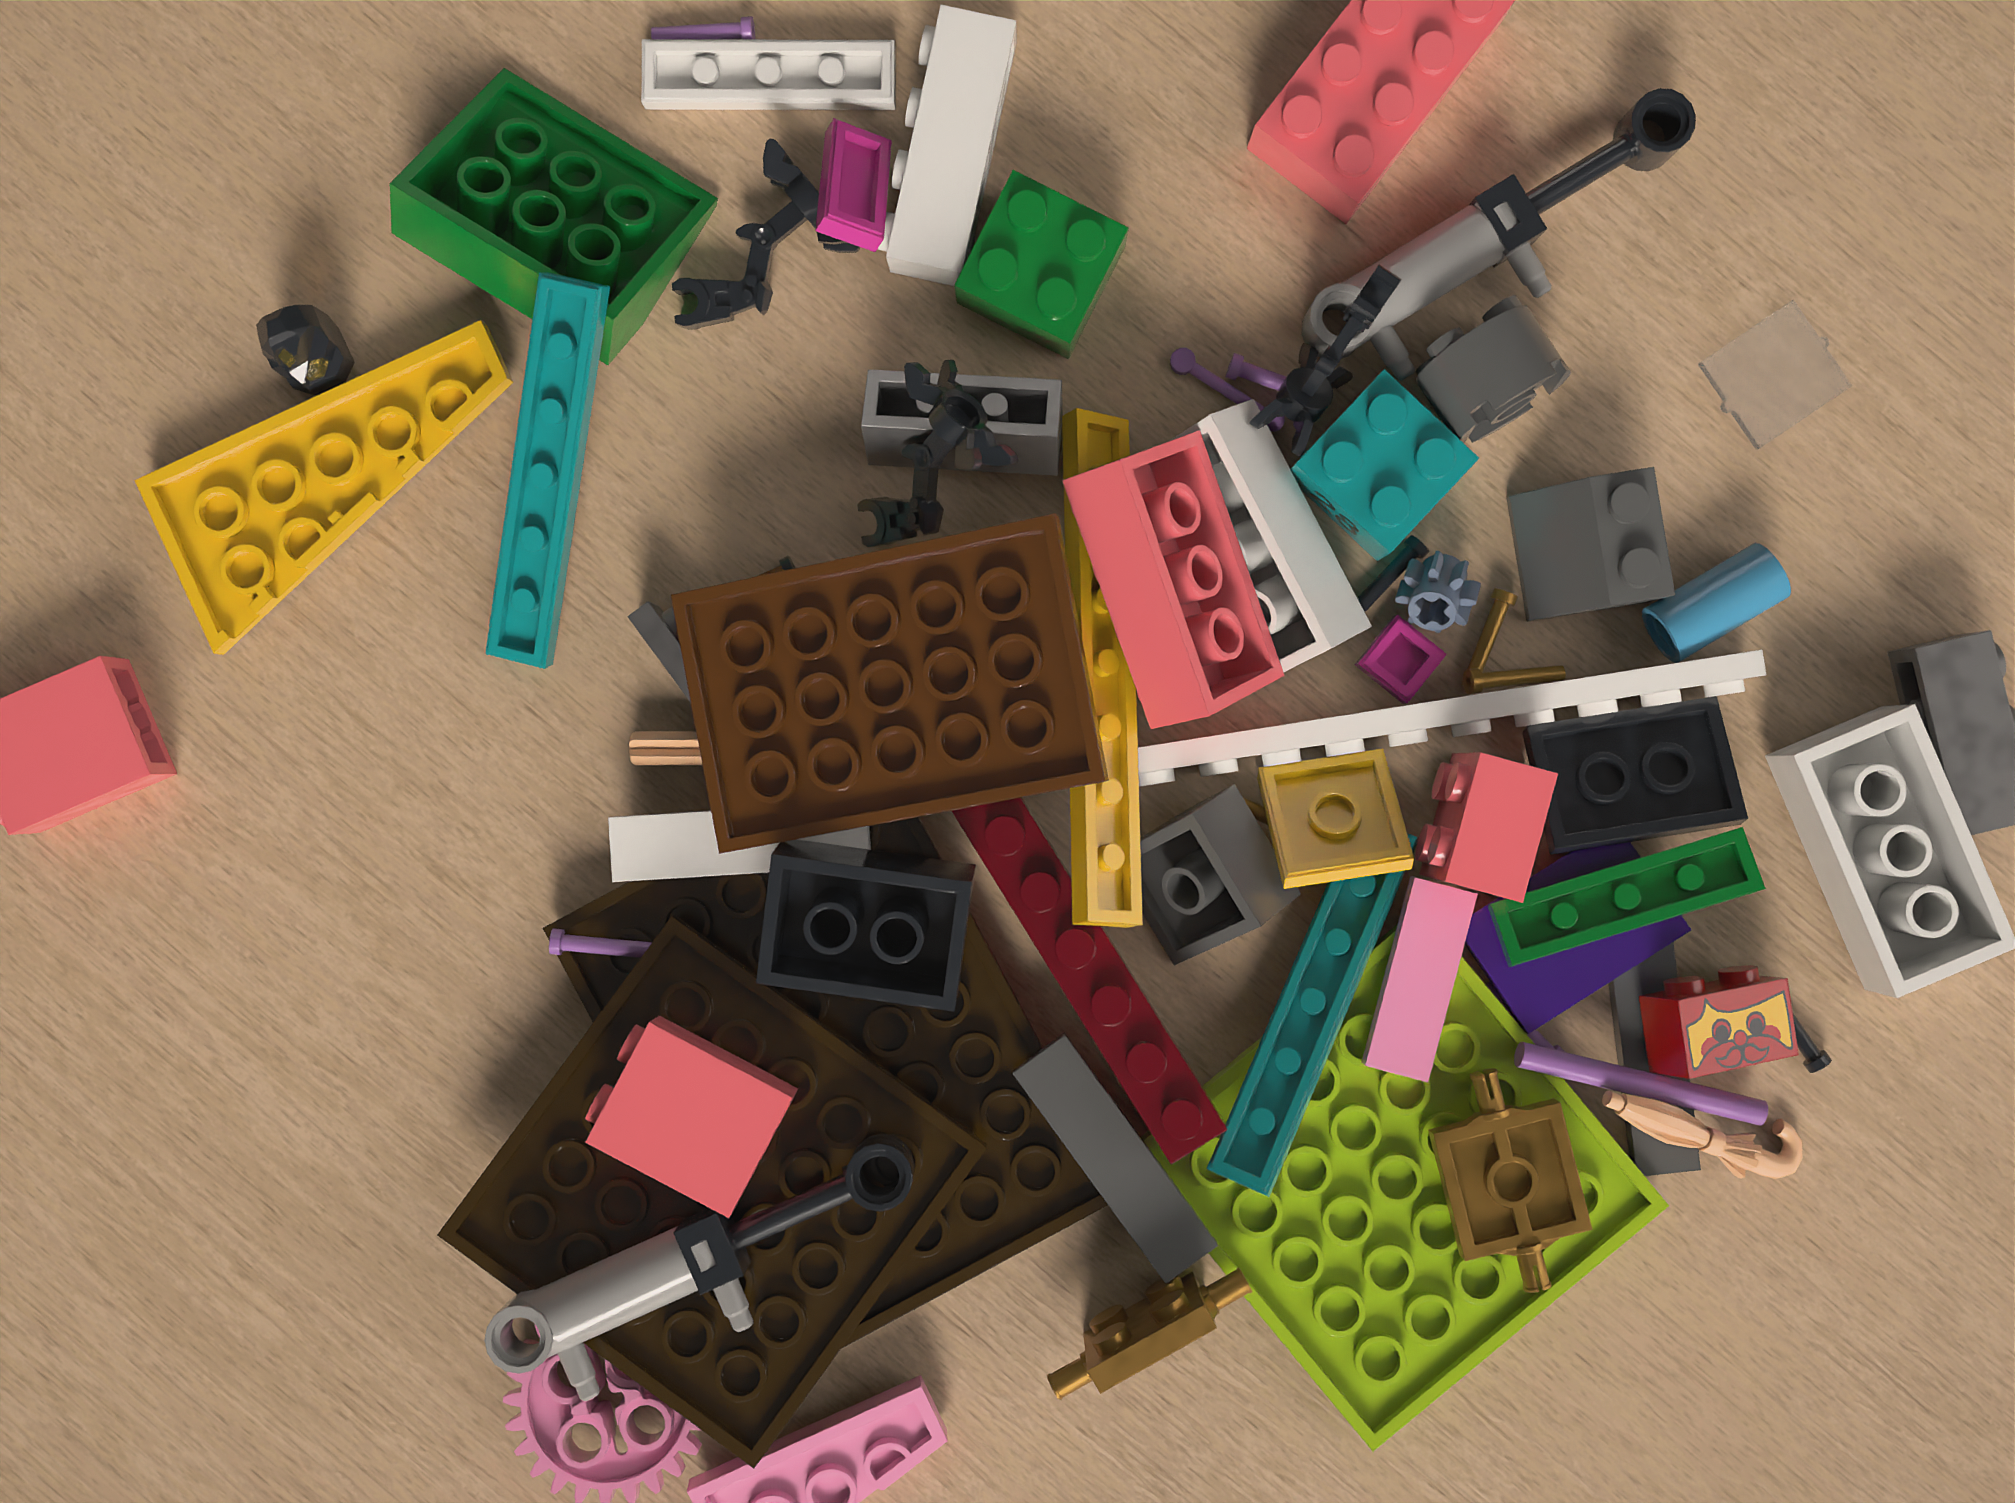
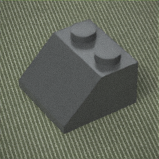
M1654 467L1587 477L1506 498L1526 622L1652 602L1675 595Z
M1235 784L1190 807L1140 838L1142 914L1173 965H1177L1261 927L1301 895L1297 887L1283 888L1274 848Z

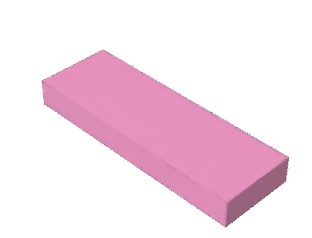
M1410 876L1361 1062L1365 1066L1424 1082L1429 1081L1478 894Z

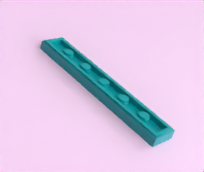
M549 272L539 273L485 652L487 655L543 669L553 665L610 286Z
M1408 834L1411 849L1414 853L1418 839L1416 836ZM1406 870L1327 883L1226 1121L1228 1130L1220 1135L1206 1169L1270 1197Z

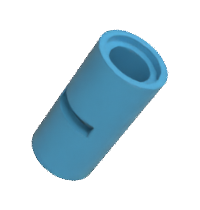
M1753 543L1674 590V596L1659 599L1642 610V619L1648 634L1661 653L1670 661L1679 663L1791 595V586L1787 574L1777 558L1765 546Z

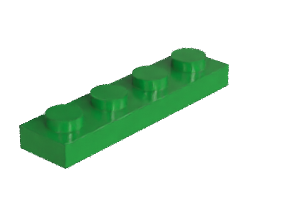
M1743 827L1527 892L1523 903L1504 899L1488 905V909L1508 967H1512L1749 895L1766 888Z

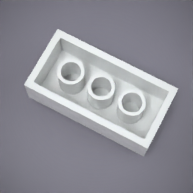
M1915 704L1881 706L1765 755L1864 990L1899 998L2015 949V936Z

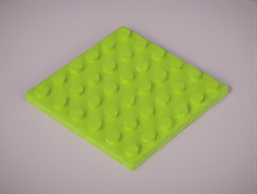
M1397 925L1375 943L1270 1197L1206 1169L1220 1135L1172 1165L1150 1130L1141 1136L1216 1239L1218 1246L1208 1254L1226 1275L1238 1267L1241 1269L1253 1291L1251 1294L1248 1293L1244 1296L1373 1452L1669 1207L1668 1203L1563 1078L1515 1066L1514 1056L1520 1042L1534 1043L1462 956L1429 1081L1424 1082L1368 1067L1361 1063ZM1262 1037L1203 1085L1224 1119L1225 1124ZM1495 1068L1498 1070L1497 1075L1505 1105L1520 1107L1553 1098L1561 1103L1592 1230L1562 1237L1549 1247L1542 1249L1549 1281H1551L1552 1285L1544 1291L1539 1286V1292L1529 1293L1524 1291L1516 1256L1493 1254L1465 1261L1459 1254L1428 1129L1464 1121L1475 1112L1480 1111L1473 1082L1470 1079V1074L1476 1071L1484 1074V1069Z

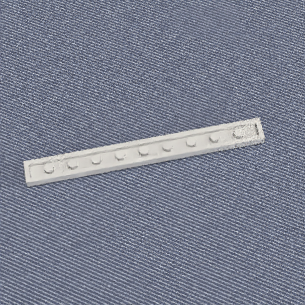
M1756 650L1139 747V786L1175 781L1173 768L1199 764L1201 777L1239 771L1237 758L1261 754L1264 767L1302 761L1300 748L1325 745L1327 757L1365 751L1363 738L1388 735L1390 747L1428 741L1426 729L1451 725L1453 737L1490 732V719L1514 715L1516 727L1554 722V708L1577 705L1579 717L1612 713L1618 711L1616 699L1640 695L1642 707L1681 702L1680 689L1703 685L1705 698L1745 692L1743 679L1766 675L1763 651Z

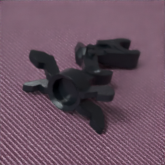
M770 138L765 143L763 173L765 177L771 179L770 183L772 185L783 188L792 201L766 223L744 224L736 230V235L740 239L752 242L745 276L742 280L679 278L672 282V291L676 294H696L698 299V306L695 311L687 315L680 314L674 316L675 324L681 328L696 330L706 326L735 321L734 315L755 307L764 316L769 309L773 290L768 283L774 249L807 220L816 228L819 192L802 171L793 165V161L775 139ZM817 232L818 242L823 243L825 250L837 253H856L860 250L859 246Z
M1379 264L1356 299L1344 311L1345 316L1343 320L1347 323L1332 345H1328L1317 361L1319 352L1308 343H1303L1299 351L1298 363L1300 368L1292 370L1287 375L1277 391L1276 399L1261 410L1249 424L1260 429L1268 425L1276 417L1286 416L1294 421L1293 425L1296 431L1292 438L1291 451L1301 458L1308 443L1313 423L1321 418L1332 402V389H1337L1347 384L1353 378L1352 373L1344 367L1339 366L1336 368L1344 356L1342 353L1358 330L1363 333L1365 329L1370 328L1402 279Z
M953 359L943 361L937 385L930 383L931 373L920 363L910 362L904 366L905 384L909 398L933 406L928 413L933 431L924 442L909 444L901 451L903 457L913 460L914 463L913 488L910 500L879 497L864 499L857 504L858 511L872 512L877 521L876 532L861 537L862 544L867 547L888 545L917 537V531L921 530L923 535L939 532L944 508L936 500L938 470L943 459L954 446H956L955 467L960 470L979 469L981 464L1002 466L1018 463V456L1006 444H996L993 432L986 426L987 414L983 406L973 396L964 392L961 384L955 382L958 370Z

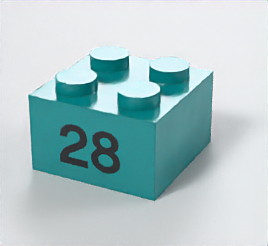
M1384 369L1290 470L1301 491L1378 561L1390 554L1478 461L1479 457Z

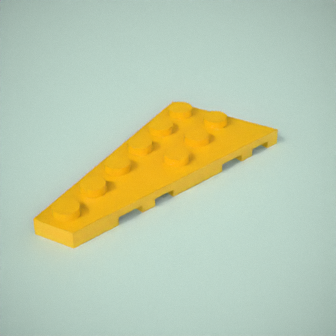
M477 321L134 480L213 654L224 655L514 383L493 336L483 321Z

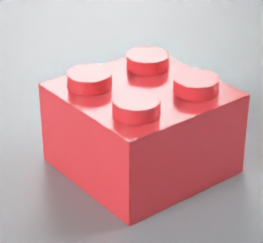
M1481 752L1452 753L1449 763L1442 762L1434 779L1432 799L1439 800L1433 825L1425 824L1416 845L1415 860L1422 862L1419 875L1523 903L1558 773Z

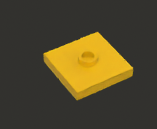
M1383 748L1258 767L1257 780L1284 889L1412 869L1414 856Z

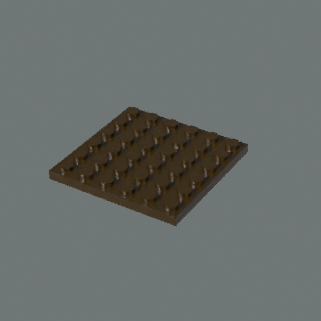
M674 915L665 924L437 1236L518 1295L520 1292L537 1290L679 1226L683 1219L708 1209L709 1207L585 1143L595 1125L585 1119L591 1104L605 1083L613 1088L615 1087L626 1064L617 1060L625 1040L636 1024L646 1028L648 1023L658 1016L675 1023L798 1088L741 1199L731 1214L734 1222L842 1175V1167L848 1165L857 1145L869 1136L883 1133L894 1135L904 1141L913 1154L915 1168L911 1190L904 1201L896 1207L880 1212L865 1209L852 1199L746 1247L751 1263L744 1276L739 1277L738 1280L749 1303L748 1310L753 1319V1324L749 1328L741 1332L734 1331L729 1318L724 1315L714 1290L700 1295L699 1291H696L583 1342L754 1469L987 1149V1143L773 986L756 984L757 975ZM877 1156L870 1158L862 1167L865 1178L874 1186H889L899 1177L897 1166L887 1157Z

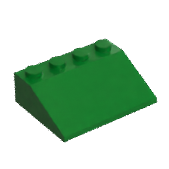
M503 68L390 182L391 233L531 319H533L538 277L541 272H549L610 286L599 361L606 365L613 361L644 324L714 212L718 202V198L506 68Z

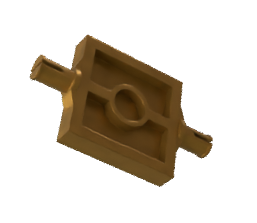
M1495 1068L1484 1069V1074L1476 1071L1470 1074V1079L1473 1082L1480 1111L1475 1112L1464 1121L1428 1129L1459 1254L1465 1261L1493 1254L1516 1256L1524 1291L1529 1293L1539 1292L1538 1286L1544 1291L1552 1285L1551 1281H1549L1542 1249L1549 1247L1562 1237L1592 1230L1561 1103L1553 1098L1520 1107L1505 1105L1497 1075L1498 1070Z
M1239 1267L1208 1286L1200 1285L1193 1271L1182 1278L1177 1275L1168 1283H1165L1161 1278L1145 1290L1146 1298L1127 1309H1124L1121 1304L1114 1305L1096 1315L1089 1322L1091 1329L1083 1333L1085 1351L1079 1354L1080 1358L1051 1374H1047L1048 1382L1059 1400H1062L1063 1397L1090 1382H1094L1101 1394L1217 1329L1214 1318L1220 1314L1219 1310L1248 1293L1251 1294L1253 1291Z

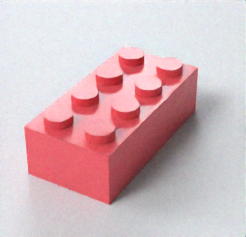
M1351 0L1255 124L1247 149L1331 214L1347 224L1490 39L1515 0Z
M1200 430L1062 480L1150 729L1209 717L1285 676Z

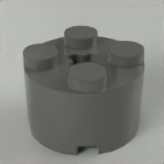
M1516 295L1507 297L1490 308L1482 316L1484 323L1467 334H1464L1461 328L1458 327L1439 337L1426 349L1431 358L1416 370L1418 375L1416 382L1443 424L1463 443H1465L1468 437L1472 443L1511 423L1533 408L1530 401L1537 395L1535 393L1536 389L1543 385L1550 395L1571 374L1570 369L1528 306H1523Z

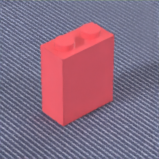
M98 656L0 698V824L6 828L8 835L41 833L177 774L129 659Z
M661 1016L651 1020L646 1028L636 1024L618 1054L617 1060L626 1064L615 1087L613 1088L605 1083L588 1110L585 1119L595 1125L585 1143L729 1218L741 1199L798 1088Z

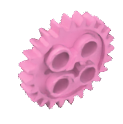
M535 1325V1329H536V1331H537V1334H538L539 1337H540L539 1329H538L537 1326ZM525 1339L523 1341L527 1344L539 1343L538 1341L532 1339ZM585 1344L586 1351L596 1371L595 1378L600 1391L605 1386L607 1378L610 1391L613 1393L622 1391L624 1398L615 1408L617 1425L619 1424L621 1435L628 1446V1450L625 1453L619 1452L616 1447L614 1412L610 1401H599L597 1396L588 1401H583L579 1398L576 1388L568 1387L562 1383L557 1374V1365L560 1360L558 1354L547 1358L532 1371L520 1374L507 1372V1375L513 1380L522 1383V1387L509 1391L503 1397V1403L520 1407L521 1409L520 1413L505 1424V1428L509 1431L525 1430L527 1436L515 1449L514 1453L516 1456L535 1451L539 1459L530 1472L532 1478L541 1475L548 1469L556 1473L551 1485V1493L556 1494L568 1481L576 1484L575 1503H582L591 1488L598 1489L601 1503H611L616 1489L619 1488L622 1489L628 1503H635L639 1497L640 1482L642 1481L651 1491L657 1494L664 1485L661 1469L663 1468L670 1474L679 1477L686 1466L678 1451L697 1455L702 1445L699 1439L690 1432V1430L700 1431L701 1429L606 1359L605 1369L607 1376L605 1378L604 1369L602 1370L597 1353ZM643 1405L656 1407L665 1419V1429L656 1434L642 1432L634 1421V1409ZM577 1423L593 1425L600 1433L601 1448L595 1451L580 1449L572 1438L573 1425Z

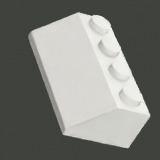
M1254 399L1208 415L1171 440L1199 430L1201 432L1283 672L1372 626L1269 427L1266 425L1257 429L1249 424L1260 412Z

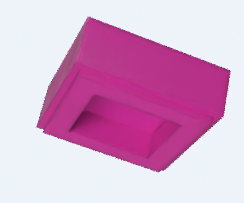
M1397 614L1392 617L1354 665L1402 704H1407L1447 654Z

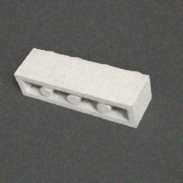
M940 5L936 27L926 25L924 28L919 52V65L927 66L923 88L912 87L909 95L905 126L914 128L909 151L899 149L896 156L892 188L900 190L896 213L886 212L884 240L878 247V250L887 252L886 258L891 273L954 286L972 251L1017 44L1016 20Z

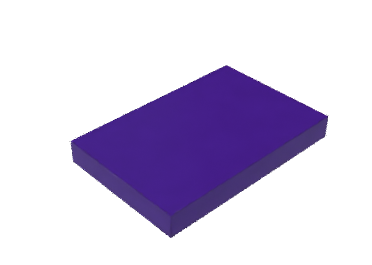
M1631 842L1571 851L1530 877L1526 893L1641 857ZM1499 897L1491 903H1495L1507 898ZM1488 905L1472 914L1465 946L1519 1026L1526 1034H1529L1691 931V928L1682 915L1508 967Z

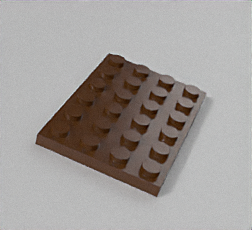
M1055 513L671 594L719 854L1109 781L1059 516Z

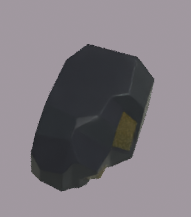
M313 305L287 306L262 317L256 324L262 354L267 358L271 368L286 378L293 389L317 396L346 383L355 361L338 326L320 309Z

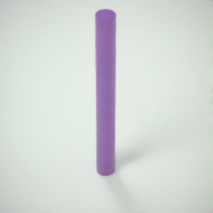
M1520 1042L1515 1051L1514 1064L1519 1068L1622 1093L1654 1098L1676 1106L1759 1126L1765 1123L1768 1116V1104L1765 1100L1526 1042Z

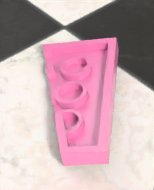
M920 1375L775 1440L754 1469L737 1457L690 1478L687 1493L692 1503H859L876 1489L885 1490L948 1441L947 1428Z

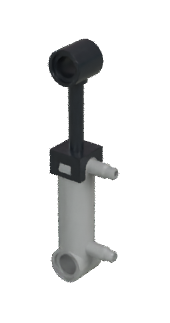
M1658 88L1647 92L1618 122L1613 133V141L1527 193L1522 188L1515 174H1512L1476 196L1461 211L1344 282L1326 287L1315 297L1302 321L1301 334L1304 343L1314 347L1319 352L1318 357L1322 356L1328 345H1332L1337 338V335L1330 333L1325 328L1322 321V313L1330 309L1344 312L1356 299L1379 264L1402 280L1370 328L1365 329L1363 333L1359 330L1342 353L1344 354L1342 358L1350 356L1359 346L1370 340L1386 367L1390 368L1397 380L1400 381L1412 375L1415 368L1408 358L1409 353L1392 326L1489 267L1493 266L1495 268L1508 260L1521 283L1528 287L1533 297L1539 298L1551 290L1552 285L1545 275L1543 265L1531 247L1548 229L1540 214L1622 164L1636 171H1651L1661 167L1690 140L1695 130L1696 114L1692 103L1683 94L1673 89ZM1643 120H1651L1657 123L1665 135L1664 141L1651 139L1644 131Z
M881 1133L869 1136L857 1145L848 1165L842 1167V1175L740 1221L734 1222L732 1215L728 1218L708 1208L683 1219L679 1226L555 1282L537 1290L520 1292L494 1315L487 1326L484 1340L487 1354L496 1366L506 1372L517 1374L532 1371L547 1358L558 1354L570 1384L576 1388L581 1400L588 1401L596 1397L600 1392L595 1378L596 1371L583 1342L696 1291H699L700 1295L711 1290H714L724 1315L729 1318L734 1331L741 1332L753 1324V1319L748 1310L749 1303L738 1280L739 1277L744 1276L751 1263L746 1247L852 1199L868 1210L880 1212L893 1209L904 1201L911 1190L915 1168L913 1154L906 1143L894 1135ZM873 1157H887L897 1166L899 1177L889 1186H874L865 1178L862 1169L863 1164ZM521 1317L534 1322L539 1329L540 1342L527 1344L519 1340L513 1331V1319Z

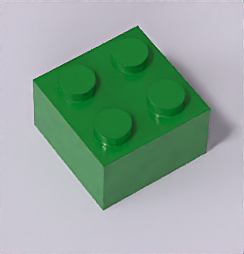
M1012 170L954 285L957 304L1069 359L1125 249L1129 227Z

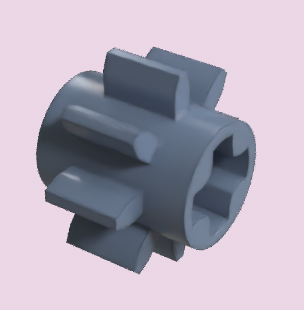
M1436 551L1434 555L1426 558L1423 563L1413 558L1409 560L1395 601L1401 604H1409L1408 622L1410 624L1415 623L1419 627L1435 631V633H1440L1441 630L1450 627L1454 622L1462 626L1467 624L1471 607L1476 605L1481 588L1480 582L1467 580V568L1469 565L1467 560L1460 561L1451 555L1442 554L1441 551Z

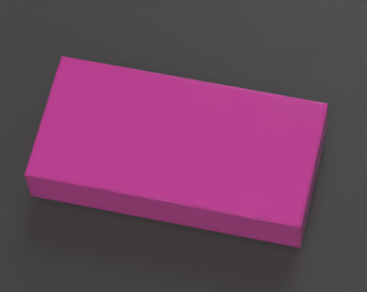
M833 118L825 131L815 231L876 252L884 240L892 140Z

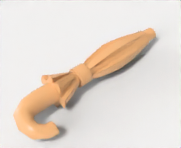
M1610 1090L1606 1091L1602 1098L1604 1106L1614 1109L1617 1115L1639 1130L1666 1144L1698 1148L1703 1152L1717 1156L1732 1174L1738 1178H1745L1746 1170L1773 1179L1789 1176L1795 1173L1803 1159L1802 1139L1794 1127L1782 1119H1777L1772 1127L1773 1134L1780 1137L1783 1143L1781 1152L1774 1154L1762 1149V1145H1757L1753 1142L1756 1136L1755 1133L1724 1134L1719 1130L1705 1126L1701 1121L1683 1109L1667 1102L1625 1093L1619 1095Z

